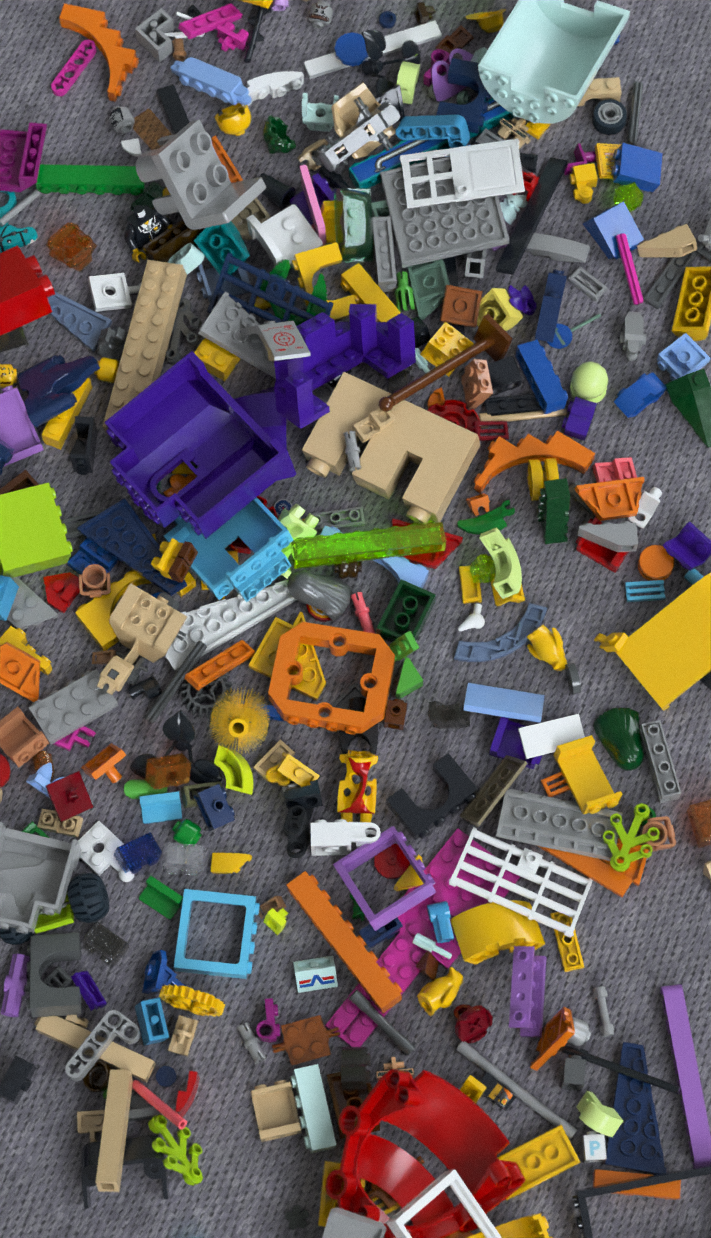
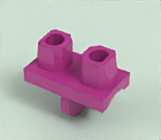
M229 21L223 26L219 24L216 27V30H218V42L222 44L221 49L226 52L229 48L234 50L235 47L242 51L245 50L246 42L249 38L246 30L240 29L236 34L233 32L235 26Z

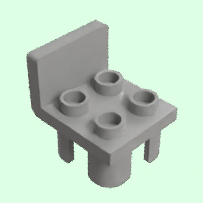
M199 119L188 123L177 134L161 137L157 141L159 146L163 145L161 148L144 152L136 161V172L142 182L163 179L170 195L153 200L152 203L156 211L161 215L180 212L186 226L192 230L229 223L266 189L262 177L231 183L228 171L221 163L212 145V139L205 132Z

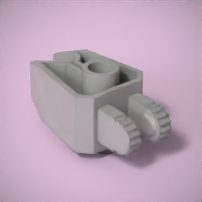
M628 312L625 317L623 332H620L619 343H623L622 350H626V359L631 362L636 361L638 351H641L642 345H646L644 318L640 312Z

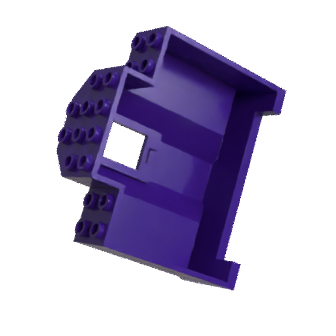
M193 351L104 422L107 427L106 433L110 436V440L116 447L122 449L121 453L110 461L113 467L111 472L115 475L117 482L122 487H126L128 494L132 497V501L137 507L140 506L143 509L146 517L149 520L152 519L163 528L181 516L186 523L189 522L192 525L191 528L198 536L201 534L207 539L275 481L296 475L287 449L276 438L273 440L207 372L204 363ZM182 462L197 476L171 497H165L157 491L156 487L159 481ZM190 462H193L198 468H195Z

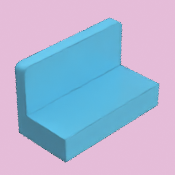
M179 792L140 796L144 824L182 819Z

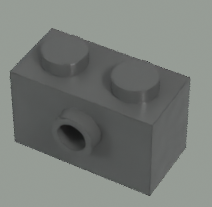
M570 1055L569 1058H565L562 1065H559L558 1077L561 1078V1089L582 1090L585 1083L586 1060L581 1059V1056Z

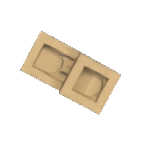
M378 408L371 412L369 417L354 424L353 430L362 443L390 426L396 421V418L391 411L384 412Z

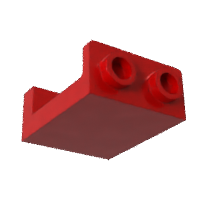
M597 517L594 520L590 519L588 523L593 525H601L603 523ZM578 536L575 542L577 543L576 550L614 573H616L629 553L613 551Z

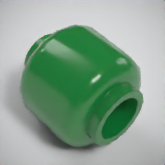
M184 819L182 822L178 820L172 829L175 832L173 839L185 848L194 847L202 836L200 826L189 819Z

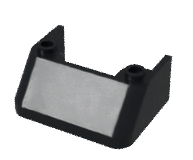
M149 1135L126 1138L123 1165L143 1163L144 1172L149 1178H162L164 1200L169 1199L167 1168L163 1164L166 1154L156 1152L152 1148V1142L160 1136ZM101 1141L86 1144L81 1152L84 1209L91 1207L90 1187L97 1185L96 1175Z

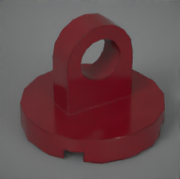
M462 1004L454 1010L456 1021L455 1033L462 1042L474 1043L479 1041L487 1034L488 1026L491 1027L493 1016L482 1005L472 1007Z

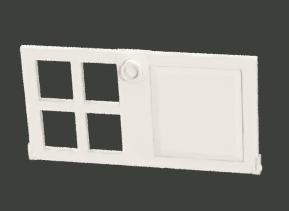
M518 138L400 155L399 158L403 169L407 208L525 192ZM450 156L452 172L434 174L432 158ZM427 159L429 175L411 177L409 162ZM453 178L455 194L437 197L435 181ZM430 182L432 198L414 200L412 184Z

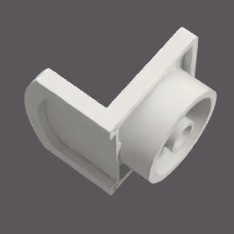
M296 205L287 207L263 223H260L253 214L246 218L249 235L253 240L257 238L269 258L273 261L274 268L276 265H279V262L282 263L284 259L289 260L291 268L293 267L292 260H294L295 254L323 246L322 240Z

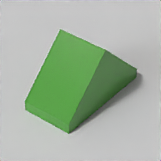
M407 657L404 660L396 691V699H401L423 686L422 677Z

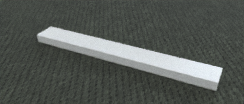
M436 21L384 36L386 48L382 51L383 56L401 51L403 43L407 40H412L419 45L441 38L442 34ZM335 52L304 62L310 79L350 67L338 60Z

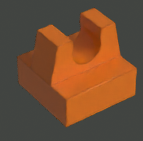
M482 493L466 499L468 506L475 516L479 515L478 508L480 506L483 507L485 512L490 511L488 495Z

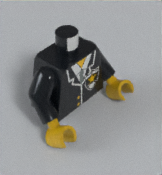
M137 205L134 207V213L126 219L127 226L124 233V239L130 251H133L132 259L139 263L138 255L140 254L144 260L146 255L138 251V249H141L144 245L165 232L166 228L169 229L173 226L171 224L172 221L167 215H161L155 208L151 209L147 205Z

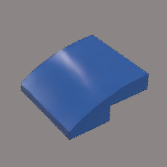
M87 538L80 545V550L67 562V565L78 574H82L84 569L92 564L102 566L106 573H109L118 562V559Z

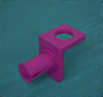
M577 144L573 152L577 162L568 163L564 170V175L572 174L570 169L573 166L595 162V151L584 152L581 144Z

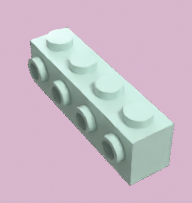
M316 1064L294 1069L293 1075L290 1076L292 1088H296L297 1091L295 1103L302 1113V1116H299L301 1128H305L306 1136L304 1137L305 1147L310 1149L311 1154L334 1149L336 1147V1140L319 1066Z

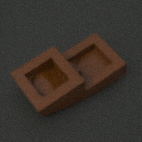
M460 25L435 48L450 54L456 48L462 49L474 37Z

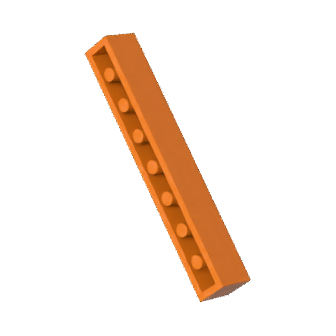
M304 871L286 884L288 891L378 1009L384 1014L402 1000L400 994L402 989L396 982L392 983L388 978L390 974L384 966L380 968L376 963L378 961L376 955L372 951L368 952L364 947L366 943L360 935L356 937L352 932L354 930L353 926L348 920L344 921L342 919V912L336 904L332 906L328 901L331 899L324 889L321 891L317 885L319 883L313 874L309 876Z

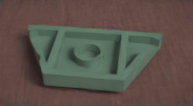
M442 259L408 267L417 311L421 320H424L443 303L445 286L450 285L445 262Z

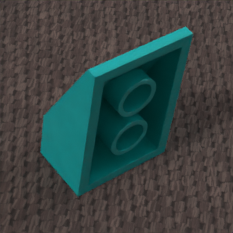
M231 221L226 224L206 227L194 240L219 274L228 253L233 254V257L245 261L250 256L238 229ZM230 263L227 273L232 275L239 267Z

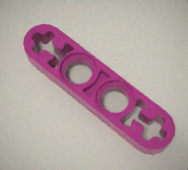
M85 40L79 45L52 82L51 88L54 95L63 96L69 91L96 54L95 42ZM91 46L92 50H85V47L89 48ZM77 59H82L84 61L80 65H76L74 63V61ZM67 72L74 73V76L71 78H67L64 75ZM61 85L63 86V89L59 88V89L57 90V88H56V86H58V87H60Z

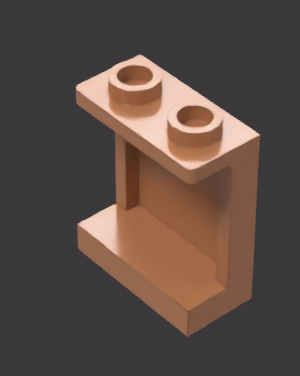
M16 707L0 720V748L18 768L49 744L45 735L25 717L19 707Z

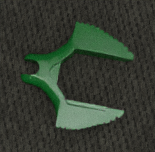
M284 259L282 263L279 262V265H276L270 271V275L275 273L285 279L287 278L291 265L289 260ZM320 273L312 295L328 302V298H326L328 296L326 294V282L323 274ZM263 280L260 287L261 290H266L268 281ZM269 302L275 316L283 320L286 312L285 309ZM309 302L306 311L316 316L321 312H325V309ZM291 314L288 321H294L295 325L298 326L307 320Z

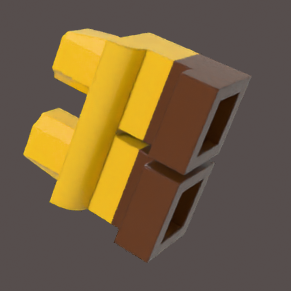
M173 538L170 542L162 541L159 550L163 556L162 558L154 557L151 565L154 569L160 571L163 577L182 583L198 551L191 542L185 541L180 543Z

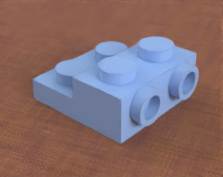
M685 333L658 354L657 365L662 371L666 370L673 381L686 374L700 370L710 362L711 358Z

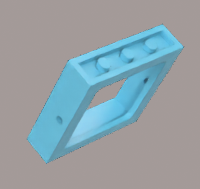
M184 889L174 970L177 972L247 979V974L252 972V962H249L250 954H254L255 942H251L252 934L257 932V922H254L255 915H259L260 903H256V896ZM192 901L246 907L241 954L238 964L185 958Z

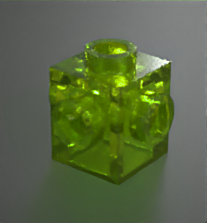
M633 182L616 189L613 201L615 205L624 201L628 210L634 211L642 205L644 195L636 183Z
M487 554L478 555L470 564L473 583H489L493 581L496 576V568L492 556Z

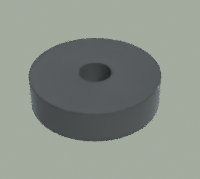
M575 663L566 664V678L571 694L581 693L580 679Z

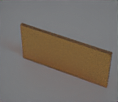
M150 108L134 118L133 129L151 150L159 149L163 146H159L157 142L161 137L172 135Z

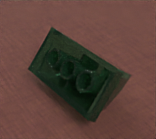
M335 188L336 242L342 256L341 262H373L371 189Z

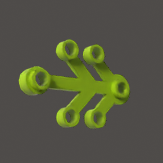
M640 803L635 806V818L628 834L622 825L621 815L613 814L610 817V824L615 828L623 844L621 851H619L614 842V832L607 830L603 833V841L608 845L613 855L610 859V864L615 871L623 872L629 868L631 862L643 857L649 858L652 855L653 849L649 844H644L639 851L628 854L631 848L648 841H656L659 838L660 832L656 827H651L648 829V833L636 837L642 821L647 820L650 815V809L646 804ZM645 809V812L641 813L638 810ZM617 818L620 821L615 823L613 822V819ZM651 832H656L657 835H656V836H651L650 833H651ZM611 835L612 839H606L605 837ZM644 849H649L650 852H649V853H644L643 850H644ZM618 859H623L624 862H623V863H618L617 860H618Z
M155 1115L149 1120L148 1126L153 1133H161L170 1147L166 1146L165 1141L158 1137L152 1142V1148L156 1152L168 1155L163 1160V1164L167 1169H173L183 1174L184 1181L191 1186L199 1184L203 1179L202 1172L198 1168V1156L202 1153L201 1146L194 1143L189 1147V1162L186 1157L187 1139L191 1136L190 1130L185 1127L177 1131V1144L166 1128V1118L163 1115Z

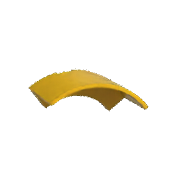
M510 900L530 910L532 909V905L529 902ZM494 902L471 908L451 919L464 961L475 965L499 955V951L508 949L509 953L514 952V946H534L535 950L545 945L537 921L529 920L528 917Z

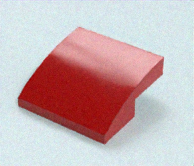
M189 1071L187 1091H178L175 1112L181 1117L187 1113L197 1093L200 1077L196 1071Z

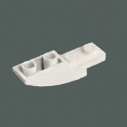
M287 71L253 78L247 81L248 95L251 96L252 102L257 99H264L269 93L272 98L282 97L292 89H299L304 84V75L302 72Z

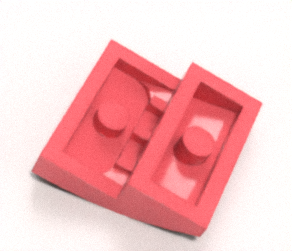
M632 457L616 458L612 462L595 463L592 466L597 483L637 478Z

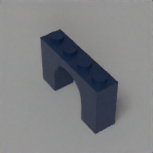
M452 58L448 70V83L470 87L478 96L471 103L464 105L440 101L436 115H461L467 122L469 132L478 134L480 127L484 125L485 116L483 114L484 112L487 113L489 105L487 98H491V95L481 81L478 71L479 63Z

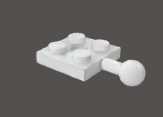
M124 273L88 277L95 312L131 308L130 294L139 293L141 286L140 283L139 286L128 287ZM110 289L114 291L115 294L108 295L105 292V290Z
M100 821L78 840L81 848L80 859L98 876L111 865L119 872V878L123 882H129L134 878V870L129 866H123L117 860L127 849L126 845ZM96 844H103L104 850L96 853L94 852V846Z

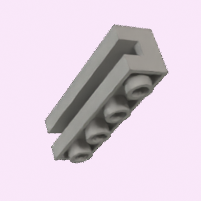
M390 216L373 217L372 233L377 285L383 292H392L396 290L397 279Z
M657 720L641 724L640 736L659 802L661 804L678 800L682 793L661 721Z

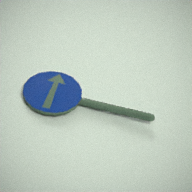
M597 314L571 329L566 325L557 324L553 343H547L555 349L566 348L572 341L573 331L600 318L601 314Z

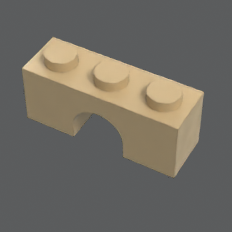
M620 78L593 79L578 106H584L587 100L593 98L601 99V101L613 99L620 102Z

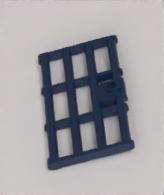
M228 253L207 312L211 314L216 306L218 297H222L225 291L221 290L224 280L252 293L249 303L229 294V297L236 303L239 302L242 305L241 308L245 309L249 315L253 313L265 320L275 321V323L287 322L291 313L305 320L314 317V315L294 306L297 296L325 309L324 313L330 316L334 303H328L301 290L297 285L289 284V280L275 273L270 275L266 273V270H260ZM230 263L257 276L255 286L228 274L227 271ZM263 279L268 281L265 291L260 289ZM286 291L292 293L289 303L283 301ZM257 296L285 309L286 312L283 320L254 306Z

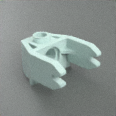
M303 93L302 122L307 125L309 130L329 132L334 126L332 105L308 103V93ZM334 95L333 104L339 100L338 95Z

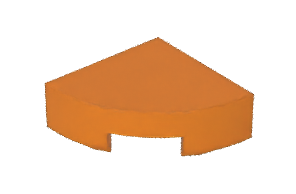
M442 387L436 389L429 397L428 409L435 403L439 405L445 404Z

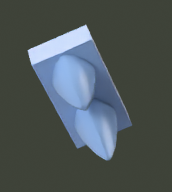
M47 763L43 765L35 774L29 775L26 780L28 784L49 798L46 785L51 783L52 764ZM59 777V778L55 779L53 782H55V781H57V780H59V779H61V778H63V777Z

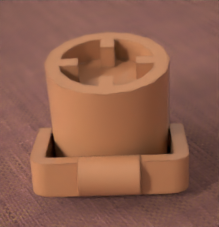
M98 564L87 566L83 573L79 574L80 594L90 596V598L110 594V573H106V570ZM83 583L87 592H83Z
M663 816L647 820L648 823L643 827L641 835L648 833V829L651 827L658 828L660 834L656 841H648L641 845H651L652 851L670 849L676 845V836L669 817ZM651 832L650 835H651V836H656L657 833H656V832ZM667 837L670 841V844H665Z

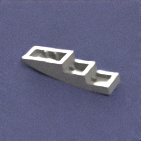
M534 233L525 251H531L532 255L549 256L551 260L585 263L590 246L569 239Z

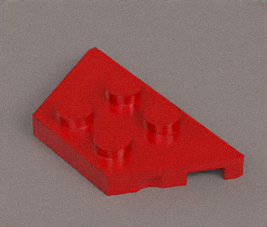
M392 519L398 556L405 557L410 563L437 569L463 541V537Z

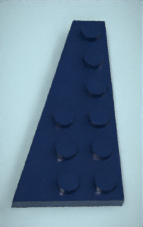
M125 498L77 527L79 533L170 596L187 586L185 580L181 583L163 577L160 571L153 568L151 565L153 558H162L163 556L159 550L160 546Z
M623 1042L619 1065L648 1075L644 1046ZM618 1073L613 1108L623 1122L614 1136H609L605 1165L651 1174L667 1173L651 1085Z

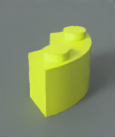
M219 745L214 764L224 772L226 788L252 795L253 775L248 762L237 751Z

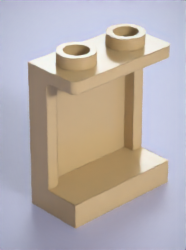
M280 1080L275 1082L274 1086L266 1087V1084L255 1086L254 1090L251 1091L261 1142L300 1134L301 1127L291 1082Z

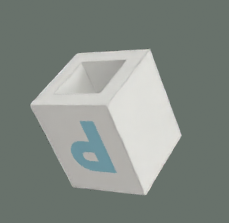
M596 1131L586 1132L587 1135L582 1137L584 1163L605 1162L606 1148L604 1135Z

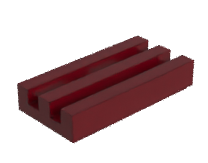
M507 421L472 422V426H474L473 432L478 434L479 441H496L499 436L505 440L509 439ZM479 426H503V429H479ZM504 433V435L480 436V434Z

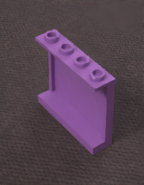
M12 385L1 389L2 393H0V439L15 449L12 453V459L4 466L44 450L36 430L28 417L18 388H13Z

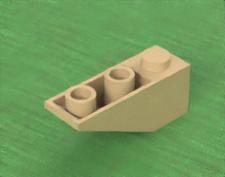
M685 224L677 226L674 230L667 233H662L649 241L642 242L637 246L639 257H682L696 251L697 244L689 226Z

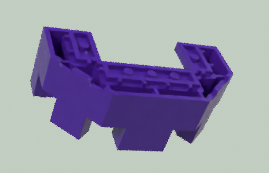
M350 304V322L335 323L331 317L321 312L296 326L311 356L274 361L276 375L274 389L277 412L301 429L330 412L329 406L313 395L312 391L343 374V372L365 362L388 379L416 363L414 321L400 313L387 322H377L376 304Z

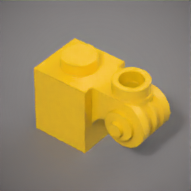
M591 163L573 166L569 179L571 185L574 184L575 187L573 190L574 199L579 200L583 204H588L593 196L592 187H596L598 181L595 165Z

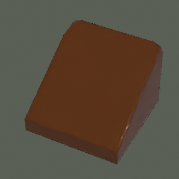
M427 950L415 967L426 978L434 981L439 962Z

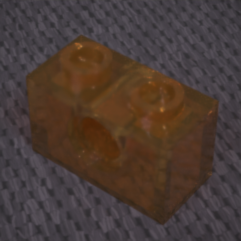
M183 753L147 759L145 780L153 789H163L164 787L180 786L181 784L189 783L191 762Z

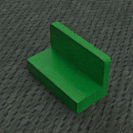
M150 875L146 881L147 886L139 896V900L171 920L181 907L183 897Z

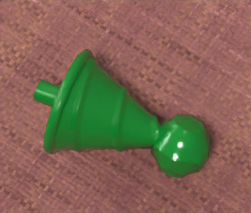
M350 893V899L354 901L352 919L360 918L361 921H365L363 911Z

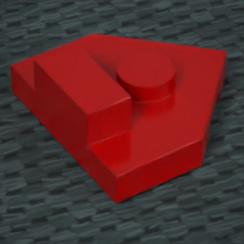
M71 572L43 577L48 604L63 614L80 593L79 578Z

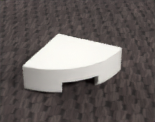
M138 138L121 141L122 148L135 157L141 155Z

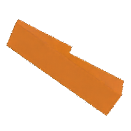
M595 1169L593 1186L651 1176V1174ZM681 1180L614 1192L613 1194L677 1200L680 1199Z

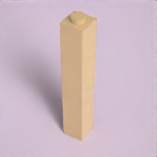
M58 1016L38 1017L35 1022L38 1033L75 1050H78L91 1034V1031ZM97 1035L96 1040L103 1042L106 1038ZM114 1042L108 1046L98 1059L116 1069L131 1070L133 1077L146 1083L156 1065L155 1061ZM88 1049L84 1052V1054L92 1057L94 1051Z
M123 1068L110 1070L96 1175V1184L99 1192H120L133 1085L131 1070Z

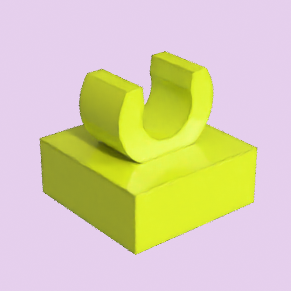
M272 908L267 912L263 922L278 935L283 931L287 923L285 919L288 912L282 908L277 913Z

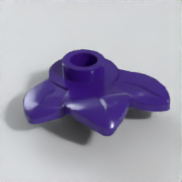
M510 285L508 287V294L511 297L509 299L511 305L517 310H521L524 314L532 315L535 313L537 304L533 300L534 297L529 288L524 285L519 291Z

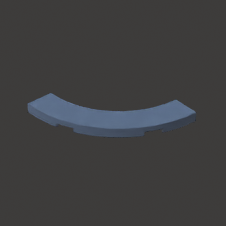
M529 603L525 614L515 628L495 640L489 642L458 641L454 660L485 662L513 653L529 641L527 636L541 625L547 607Z

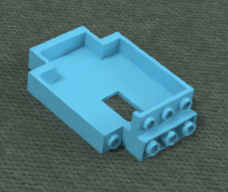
M257 497L207 539L201 534L198 536L191 528L192 525L189 522L186 523L181 516L173 521L177 526L164 535L167 542H170L173 538L180 543L187 541L193 544L198 554L189 568L218 600L235 589L248 602L292 566L281 551L293 541L291 534ZM238 537L254 553L253 556L241 565L225 550Z

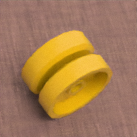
M556 458L545 459L543 471L539 459L528 460L527 480L531 501H537L539 496H541L540 488H543L544 481L559 479Z

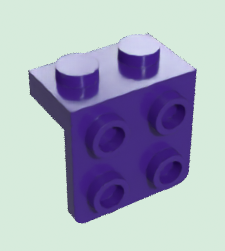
M318 173L312 176V184L320 209L323 201L339 200L337 193L331 191L324 177L321 178ZM304 191L290 199V204L296 205L312 226L313 221Z

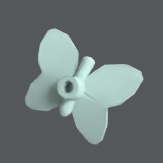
M518 193L516 195L507 194V198L503 199L504 202H500L503 217L508 224H512L516 219L517 214L515 210L519 212V207H526L528 203L526 201L527 196L518 195Z

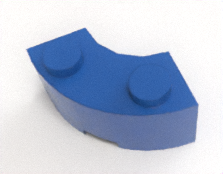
M644 373L630 387L620 390L617 394L618 398L614 403L627 418L635 417L647 406L656 402L667 389L654 373L648 375Z

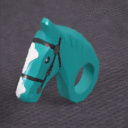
M0 191L9 196L8 203L0 207V219L16 206L15 192ZM8 222L4 226H0V253L17 245L21 248L35 242L38 238L35 228H17L9 225Z

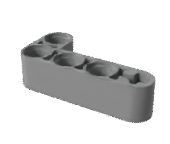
M117 1010L107 1012L68 1061L65 1067L68 1077L73 1081L82 1080L116 1036L127 1044L138 1042L140 1031L137 1025ZM112 1017L120 1018L117 1025L109 1024ZM128 1029L136 1031L135 1035L131 1038L125 1036ZM100 1033L107 1034V1038L103 1042L96 1040L97 1035ZM91 1049L94 1051L91 1058L83 1057L86 1050ZM79 1058L86 1064L85 1066L79 1062ZM73 1067L78 1068L80 1072L78 1074L76 1072L73 1073L71 1069Z

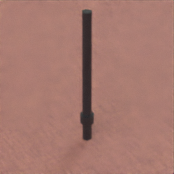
M565 1045L562 1049V1052L565 1054L581 1056V1059L677 1095L680 1091V1086L589 1054V1051L582 1048L578 1050Z

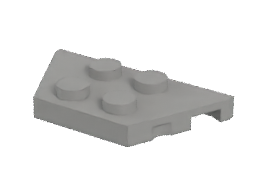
M18 577L12 578L19 588L7 621L16 629L18 627L23 630L29 626H35L43 621L58 617V614Z

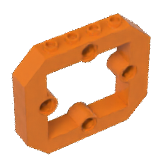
M302 622L280 636L268 691L269 701L282 719L289 724H305L310 728L323 727L329 731L341 730L351 735L356 733L362 734L384 719L395 664V654L379 634ZM336 642H342V643H343V645H341V646H336V645H334V644H335ZM301 643L329 648L330 652L337 657L345 655L347 651L375 656L372 673L364 674L360 680L361 694L367 698L364 712L335 708L327 702H321L317 705L289 700L292 685H298L303 680V667L297 661ZM290 671L298 672L296 675L289 674ZM368 683H372L375 686L372 688H368L365 685ZM323 712L329 714L327 717L320 716V714Z

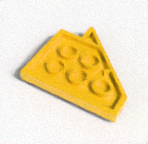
M302 612L298 614L293 625L275 617L249 663L250 669L269 678L272 677L280 636L298 624L306 622ZM301 643L297 661L303 667V680L298 685H292L291 689L318 701L326 686V681L314 645ZM297 671L289 672L290 675H296L298 673Z

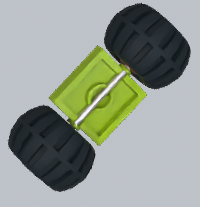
M79 874L69 883L60 914L48 915L40 910L34 933L22 934L17 932L16 928H0L1 939L7 944H23L30 940L31 936H34L35 933L74 923L73 914L79 921L85 923L101 920L107 915L110 907L104 882L97 874Z

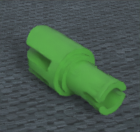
M402 271L401 276L400 272L396 274L398 287L395 290L396 307L401 312V297L403 309L408 311L407 297H409L411 310H414L413 289L408 284V273Z
M132 779L124 785V793L131 799H140V796L167 793V784H150L148 780Z

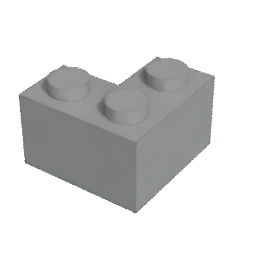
M161 8L135 28L136 40L159 62L173 53L172 41L165 35V33L174 32L173 19Z

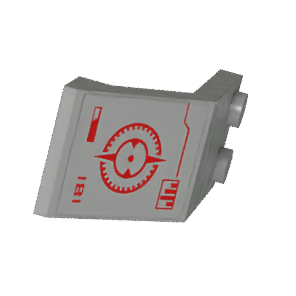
M268 321L264 322L263 325L251 323L246 324L247 328L241 329L242 336L259 334L268 352L269 362L311 356L294 321L279 323Z

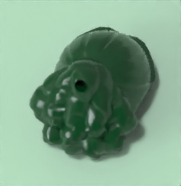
M272 115L265 119L263 137L267 143L268 151L270 154L289 153L296 148L295 140L290 139L286 134L288 125L279 117H273Z

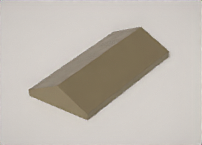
M506 755L477 792L476 799L466 806L460 817L478 828L528 763Z

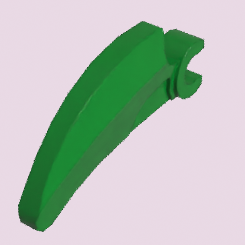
M506 500L500 507L486 514L458 521L457 526L465 532L481 535L496 527L500 531L507 527L504 517L513 515L515 509L514 507L506 509L505 507L510 505V501Z

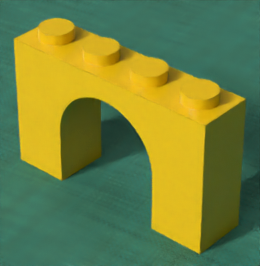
M337 242L294 255V260H292L293 268L295 271L298 270V284L305 292L312 294V278L318 270L341 263L342 256ZM354 295L337 300H327L328 303H334L329 317L334 321L348 318L350 304H356ZM303 299L305 306H308L309 301Z

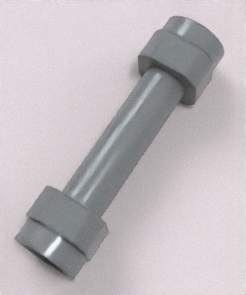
M604 986L596 987L593 989V996L598 1001L602 1022V1026L599 1027L600 1033H602V1037L613 1036L614 1025L610 1024L605 999L608 997L607 990Z

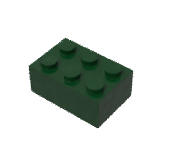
M401 579L376 628V634L392 643L403 634L411 631L416 641L435 604L436 594Z

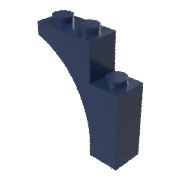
M554 269L553 272L548 273L535 335L536 340L551 343L554 341L568 276L564 274L563 270Z

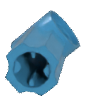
M447 901L427 905L429 919L433 923L437 943H446L454 940Z

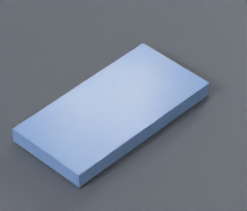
M468 683L463 710L541 723L545 695Z

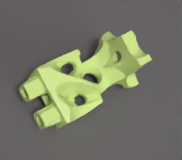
M295 504L290 510L284 508L278 519L293 538V541L281 550L287 559L292 550L295 551V555L299 556L317 534L314 528L319 519L311 513L307 515L304 521L300 519L305 510L298 504ZM301 538V544L299 546H295L296 540ZM288 568L281 575L288 579L291 574V568Z

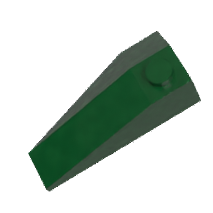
M701 369L665 384L671 403L682 413L683 418L693 427L694 432L706 447L710 448L711 386L705 369Z

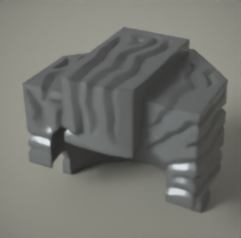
M120 327L102 329L97 342L98 355L120 361L127 338V331Z

